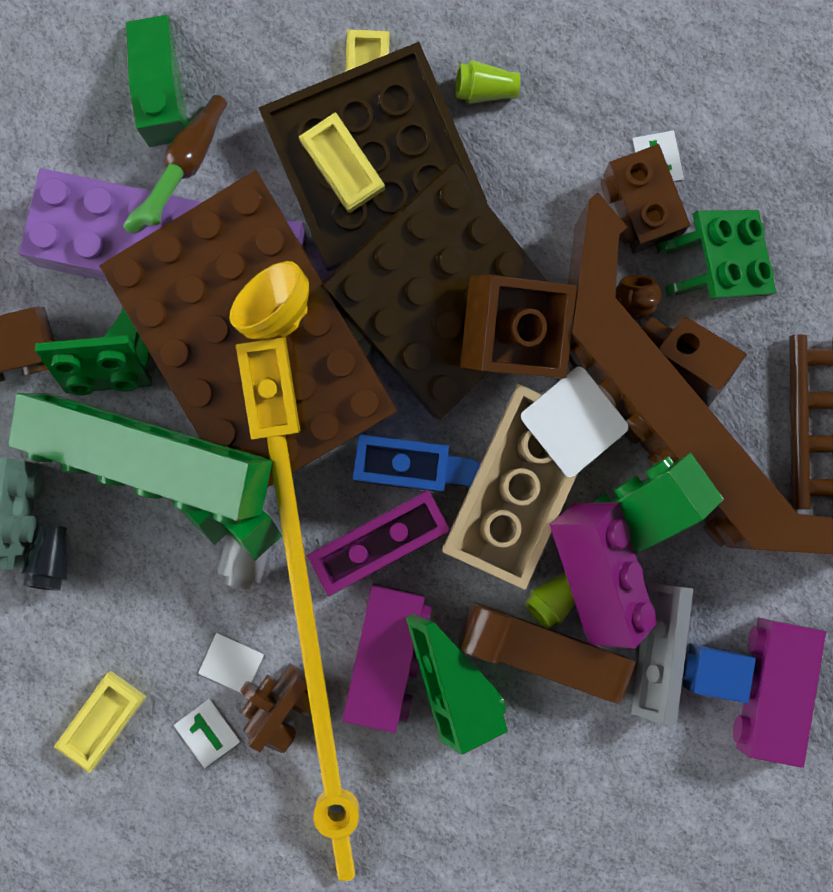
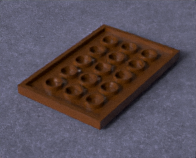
M254 170L100 264L99 267L199 438L266 459H270L267 437L251 439L236 344L282 338V336L278 335L265 339L247 338L231 324L229 319L230 310L244 286L269 266L279 262L290 261L302 269L309 281L308 311L299 322L298 328L285 336L300 425L299 433L286 434L291 472L294 473L398 412V409L330 295L320 286L323 284L322 279L260 173ZM272 467L267 488L274 485Z

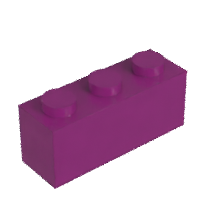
M428 490L306 556L327 596H332L448 534L450 529Z
M620 502L574 503L549 525L589 645L636 648L657 623L655 609L648 597L643 580V570L637 561L630 538V528L625 521Z
M372 584L342 722L396 733L398 722L408 721L413 695L405 694L408 676L417 678L419 664L406 617L415 614L429 620L431 606L423 605L424 594Z
M758 617L757 626L752 627L748 638V650L752 653V657L756 658L749 703H743L742 715L736 717L733 727V739L737 742L736 749L749 758L804 768L826 631Z

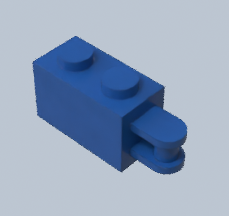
M359 434L353 480L361 483L443 493L445 484L471 486L480 464L471 458L448 456L449 446Z

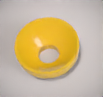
M290 261L279 262L264 269L252 278L236 297L230 310L229 319L231 324L240 333L251 339H265L278 335L285 337L298 328L299 322L308 311L309 281L297 264Z

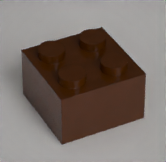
M497 275L470 276L460 367L489 372L567 378L577 285Z

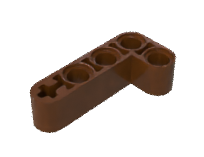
M476 602L471 603L457 643L459 650L476 658L499 664L500 661L622 705L636 664L635 660L595 645H589V643L546 629L543 626Z

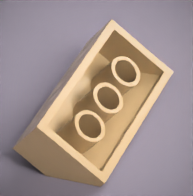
M517 384L441 552L526 590L552 532L549 524L559 516L577 474L573 477H567L523 423L521 413L542 395Z

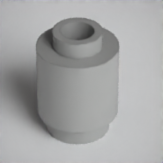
M227 534L217 573L226 576L225 585L250 590L252 582L261 583L269 549L255 561Z

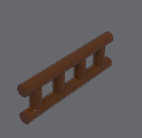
M798 334L789 336L792 507L794 509L807 510L811 509L810 496H833V479H810V453H833V435H809V409H833V392H808V366H833V337L832 349H808L807 335Z

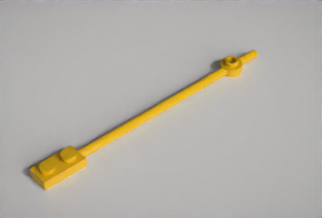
M286 337L236 344L250 436L251 439L267 437L270 460H273L272 474L324 792L315 803L313 821L316 829L322 835L332 839L338 880L349 881L356 876L349 835L353 833L358 825L360 807L357 798L341 786L286 434L299 433L300 425ZM340 805L345 811L334 813L330 810V807Z

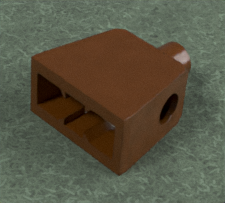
M652 316L642 329L708 408L733 377L747 355L739 348L687 317H683L676 327L672 329L655 316Z

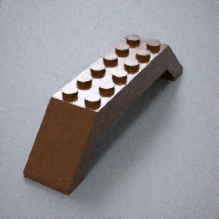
M596 193L587 202L575 224L568 284L577 285L568 369L572 371L576 367H583L627 422L628 431L624 436L633 444L639 442L650 455L646 458L650 467L667 456H670L673 462L691 452L724 498L704 519L707 523L703 527L705 532L718 546L722 547L725 545L727 548L833 554V517L798 514L615 298L618 243L628 227L603 197Z

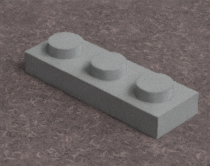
M648 581L647 593L650 603L655 609L657 625L640 642L632 715L665 725H677L693 588Z

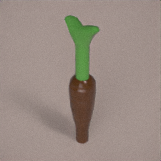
M213 95L206 107L191 120L170 144L164 154L166 170L149 197L128 216L123 225L127 232L135 234L143 231L148 226L152 227L160 224L163 208L181 179H188L197 173L209 150L219 118L227 107V102L223 97Z

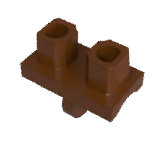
M291 663L278 680L267 674L259 686L246 681L240 689L241 693L248 699L240 713L250 719L243 730L250 738L248 745L258 752H261L265 746L281 753L287 751L296 735L295 728L283 721L291 709L306 718L311 716L306 679L302 671Z

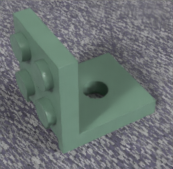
M0 457V569L11 570L13 567L23 568L28 557L29 543L33 542L36 536L37 519L33 516L35 498L40 496L43 485V477L41 472H39V463Z

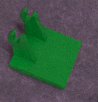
M759 210L696 211L692 213L696 231L656 245L658 254L665 252L671 254L702 244L708 273L667 285L665 287L666 296L673 294L677 296L707 287L710 300L769 296L777 293L773 278L774 272L769 260L764 237L765 231Z
M123 307L121 313L104 337L36 343L35 352L66 394L71 393L84 396L93 393V391L112 389L129 392L137 389V387L152 386V377L148 372L151 354Z

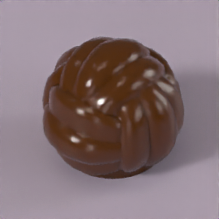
M631 275L621 279L616 287L615 298L634 320L639 321L645 319L656 310L660 304L662 294L655 279L648 276Z

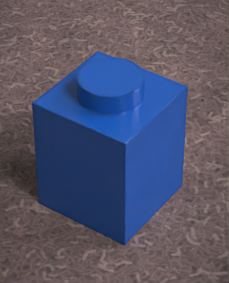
M690 643L689 652L685 654L682 678L684 680L683 687L694 694L749 703L756 658L741 652Z

